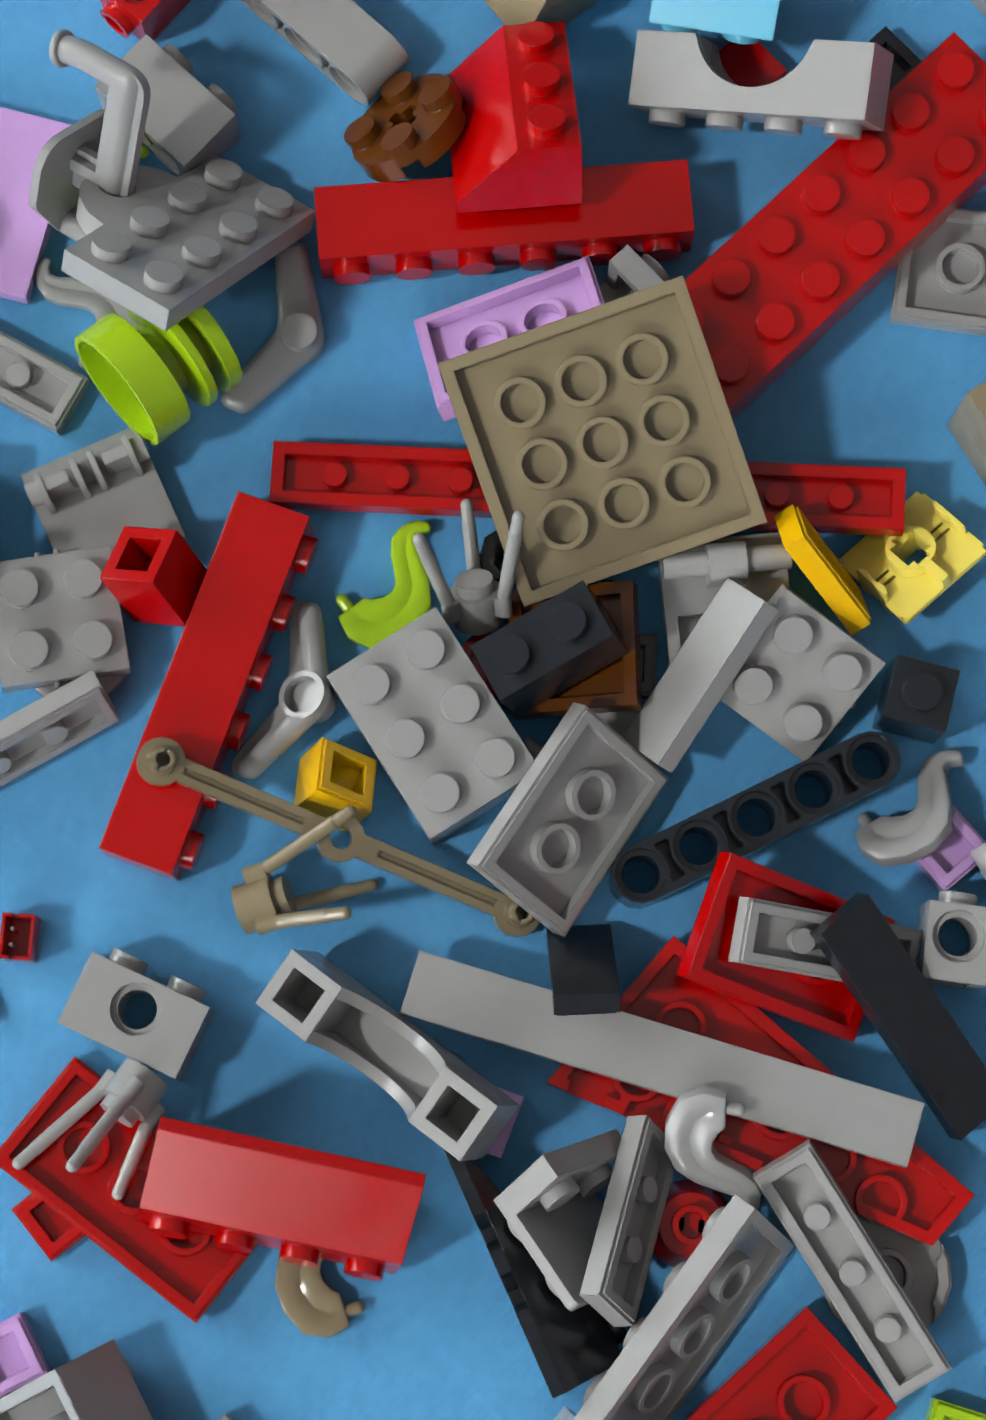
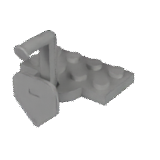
M60 29L53 35L49 45V56L54 66L59 68H65L69 65L109 86L105 109H99L51 137L41 149L33 168L29 194L30 208L54 229L77 241L64 249L61 271L162 330L167 331L311 232L315 210L295 200L285 190L272 187L243 171L233 161L214 155L180 177L158 168L139 165L151 97L148 80L138 68L84 39L75 37L67 29Z

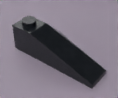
M444 1150L553 1399L609 1369L621 1353L618 1345L623 1343L627 1334L625 1328L612 1326L590 1304L574 1311H569L560 1298L549 1289L545 1276L522 1242L511 1233L506 1218L493 1201L501 1194L499 1189L472 1160L459 1161Z

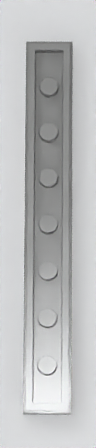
M420 950L400 1011L401 1015L676 1099L681 1093L701 1086L727 1091V1101L742 1102L746 1106V1112L743 1115L732 1116L903 1168L908 1167L925 1103L622 1011L609 1014L557 1016L553 1012L552 992L549 989Z

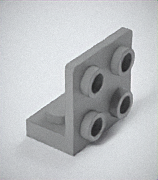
M616 1129L543 1154L493 1200L506 1218L511 1233L522 1242L545 1276L549 1289L560 1298L569 1311H574L588 1305L579 1294L603 1208L602 1203L595 1194L610 1182L613 1171L612 1167L615 1164L622 1138Z

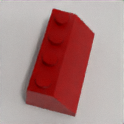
M160 1116L137 1219L150 1222L148 1230L161 1236L186 1239L189 1230L215 1236L213 1244L226 1250L252 1253L255 1244L280 1250L279 1259L291 1264L317 1267L320 1258L345 1264L344 1273L366 1280L381 1281L383 1280L384 1272L395 1274L403 1263L423 1192L426 1174Z

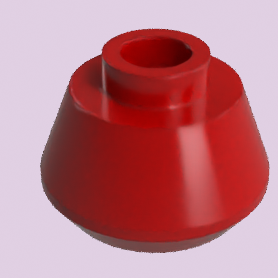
M689 1179L672 1182L653 1251L654 1254L672 1267L687 1261L703 1239L702 1232H698L699 1220H703L705 1226L707 1220L717 1209L727 1206L728 1203L722 1194L694 1183ZM681 1217L684 1219L683 1230L679 1229Z

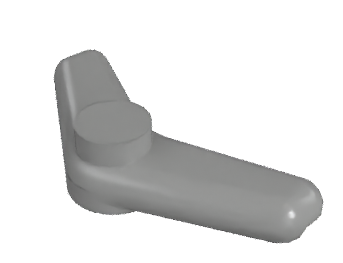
M297 241L275 256L277 328L272 337L242 369V382L230 391H223L221 400L223 405L229 410L241 414L252 411L302 367L319 358L324 350L325 333L307 248Z
M300 601L295 605L290 621L289 677L280 688L279 704L233 759L232 771L239 777L255 779L260 776L313 724L325 722L335 710L336 699L327 678L329 669L323 614L321 608L316 603Z

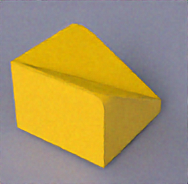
M322 737L300 758L294 805L325 818L334 815L348 805H353L357 810L354 818L361 822L372 812L377 760ZM338 828L341 831L347 832V830L344 828Z

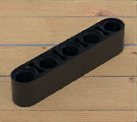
M868 731L858 734L628 847L618 855L610 870L609 886L611 893L618 902L629 908L641 909L651 906L710 877L719 852H731L746 859L877 794L895 779L900 770L901 756L898 747L891 738L880 732ZM861 749L876 753L881 759L883 766L881 777L870 780L859 776L853 768V753ZM804 777H811L820 781L825 787L827 794L824 806L810 808L801 804L795 794L796 781ZM746 805H756L764 809L770 820L768 833L756 837L743 832L737 821L738 810ZM700 833L706 836L712 843V860L703 865H695L686 861L681 855L679 848L680 839L684 835ZM633 861H643L649 864L656 874L655 888L644 894L630 891L623 883L621 877L622 868Z

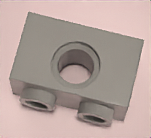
M113 948L109 958H105L92 951L57 1023L163 1074L182 1081L216 1012L209 1006L202 1004L207 992L173 975L167 986L143 975L149 964L119 949ZM136 994H150L157 1005V1013L154 1020L145 1028L132 1029L124 1018L126 1003Z

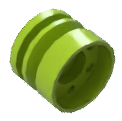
M204 306L167 331L128 310L134 327L124 318L113 312L106 314L75 337V349L82 365L97 389L123 422L151 445H158L190 421L191 411L184 393L200 405L210 406L217 400V389L230 391L242 382L243 372L237 355L214 317Z

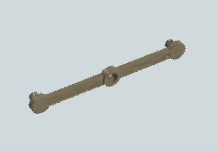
M152 738L138 752L136 759L137 771L141 778L150 785L163 787L176 782L299 835H303L326 819L323 816L186 759L181 746L170 738ZM354 817L339 826L346 829L350 834L351 840L346 848L339 849L333 846L330 840L331 833L316 843L320 854L331 862L342 863L355 858L490 915L497 929L506 936H526L533 932L540 923L506 894L365 835L364 828Z

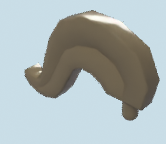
M319 1258L317 1267L291 1264L278 1259L275 1288L283 1312L304 1335L330 1338L351 1326L349 1317L364 1312L365 1305L362 1301H355L344 1305L341 1293L332 1289L325 1282L321 1273L324 1259Z

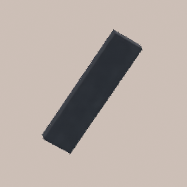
M856 893L810 934L948 1136L961 1141L986 1119V1067L870 896L864 893Z

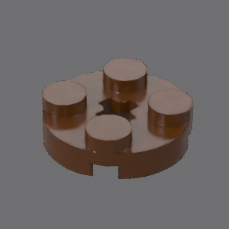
M402 71L390 77L383 84L380 91L382 97L362 117L356 119L347 127L343 137L352 150L354 159L368 177L378 182L397 181L407 177L401 169L402 167L408 166L419 159L424 168H426L451 148L466 125L467 115L461 106L467 103L454 82L445 75L426 74L414 78L411 72Z

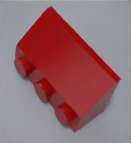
M533 21L526 24L504 25L447 75L457 86L467 103L461 106L467 115L466 125L459 138L450 148L456 213L583 204L582 142L565 22Z

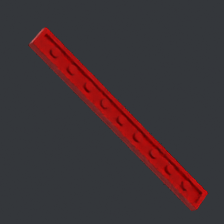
M291 441L273 442L269 502L287 509L462 517L461 501L470 499L473 503L474 517L492 518L468 449ZM747 461L767 522L745 530L779 531L774 516L793 504L795 508L799 507L818 533L902 537L905 521L906 468Z

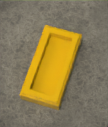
M792 504L775 515L774 518L785 550L849 633L854 635L870 625L869 619L871 617L861 589L799 507L795 508Z

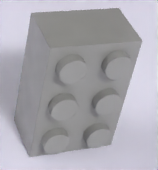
M436 607L327 675L333 690L432 845H435L509 798L534 762V758Z

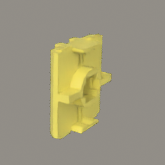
M916 491L905 501V521L902 537L866 535L845 553L839 561L846 571L860 583L861 588L868 595L872 594L882 603L883 608L889 614L893 613L904 624H908L986 556V550L984 549V544L970 532L966 533L965 525L936 500L933 501L925 493L921 495ZM917 549L919 551L922 549L926 552L927 556L918 564L915 561L910 565L903 562Z

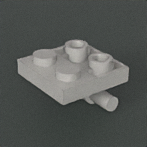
M779 532L722 537L657 560L668 667L727 578L766 602L770 600L782 583L789 588L787 569L792 568V557L785 550Z

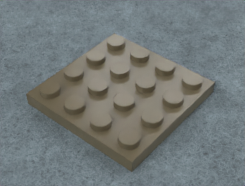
M683 275L437 363L504 552L513 513L522 511L525 515L523 537L514 579L523 606L556 596L582 580L586 584H590L767 522Z

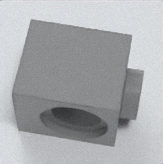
M939 891L938 901L928 900L920 905L917 929L923 930L917 967L929 984L977 990L986 986V907L977 906V895L955 891ZM944 922H954L966 931L968 947L962 956L950 955L941 947L938 933Z

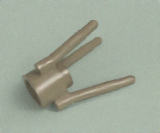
M353 805L344 807L264 861L242 868L245 883L233 886L231 894L236 916L246 934L250 935L257 932L259 935H263L282 928L348 919L352 915V911L346 906L306 911L299 910L377 890L379 886L378 881L368 879L294 896L291 885L285 876L275 879L270 874L353 818L357 813L356 807Z

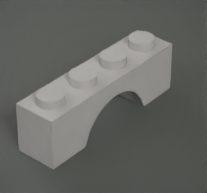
M637 30L628 105L649 114L648 123L663 127L683 128L685 127L686 118L706 119L705 127L721 131L740 132L743 130V122L765 123L764 131L773 134L799 136L802 132V126L824 127L823 135L828 137L859 140L862 136V130L884 131L894 55L875 42L814 39L802 61L785 77L764 86L744 87L736 85L725 71L717 45L697 33Z
M292 949L255 1002V1004L303 1041L337 1056L373 1080L403 1108L409 1123L459 1161L483 1159L519 1107V1104L319 952Z

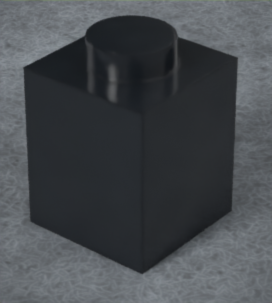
M897 654L886 668L872 729L934 744L946 732L960 670Z

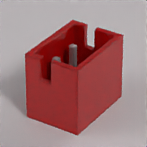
M3 912L0 935V959L4 961L37 963L40 917L33 914L18 915Z

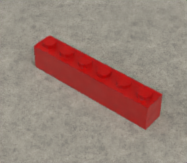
M688 159L582 167L583 204L456 213L453 177L314 187L318 253L322 279L334 278V281L338 284L355 285L369 281L371 275L396 273V277L399 279L419 280L433 275L434 270L458 269V272L463 275H483L494 271L495 266L520 264V267L524 270L540 271L556 266L557 261L578 260L589 256L592 266L609 265V261L627 244L638 255L648 254L656 261L672 260L679 257L681 252L690 251L695 231Z
M240 491L237 492L100 843L99 849L107 856L175 881H179L183 868L191 871L195 868L206 838L205 834L197 832L206 808L215 811L221 801L176 782L163 787L150 785L141 778L137 771V755L142 746L152 738H170L181 746L186 759L229 776L221 772L229 748L239 751L247 735L251 715L244 713V709L252 689L261 692L270 675L274 656L266 652L274 631L284 633L294 612L297 598L289 595L297 572L305 575L308 573L318 548L319 539L311 537L313 528L310 516Z

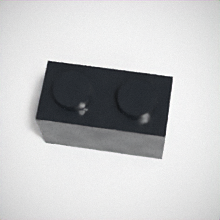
M583 580L471 645L499 700L518 717L629 653L600 599Z

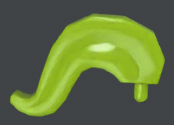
M417 520L406 523L392 537L391 559L396 584L391 593L376 599L363 598L355 605L345 594H339L336 597V603L344 612L338 619L348 640L369 649L431 610L430 581L413 543V537L417 533L430 535L431 526L427 521Z

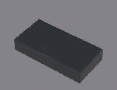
M611 924L572 926L565 937L555 934L546 928L554 1015L568 1016L620 1012V988Z

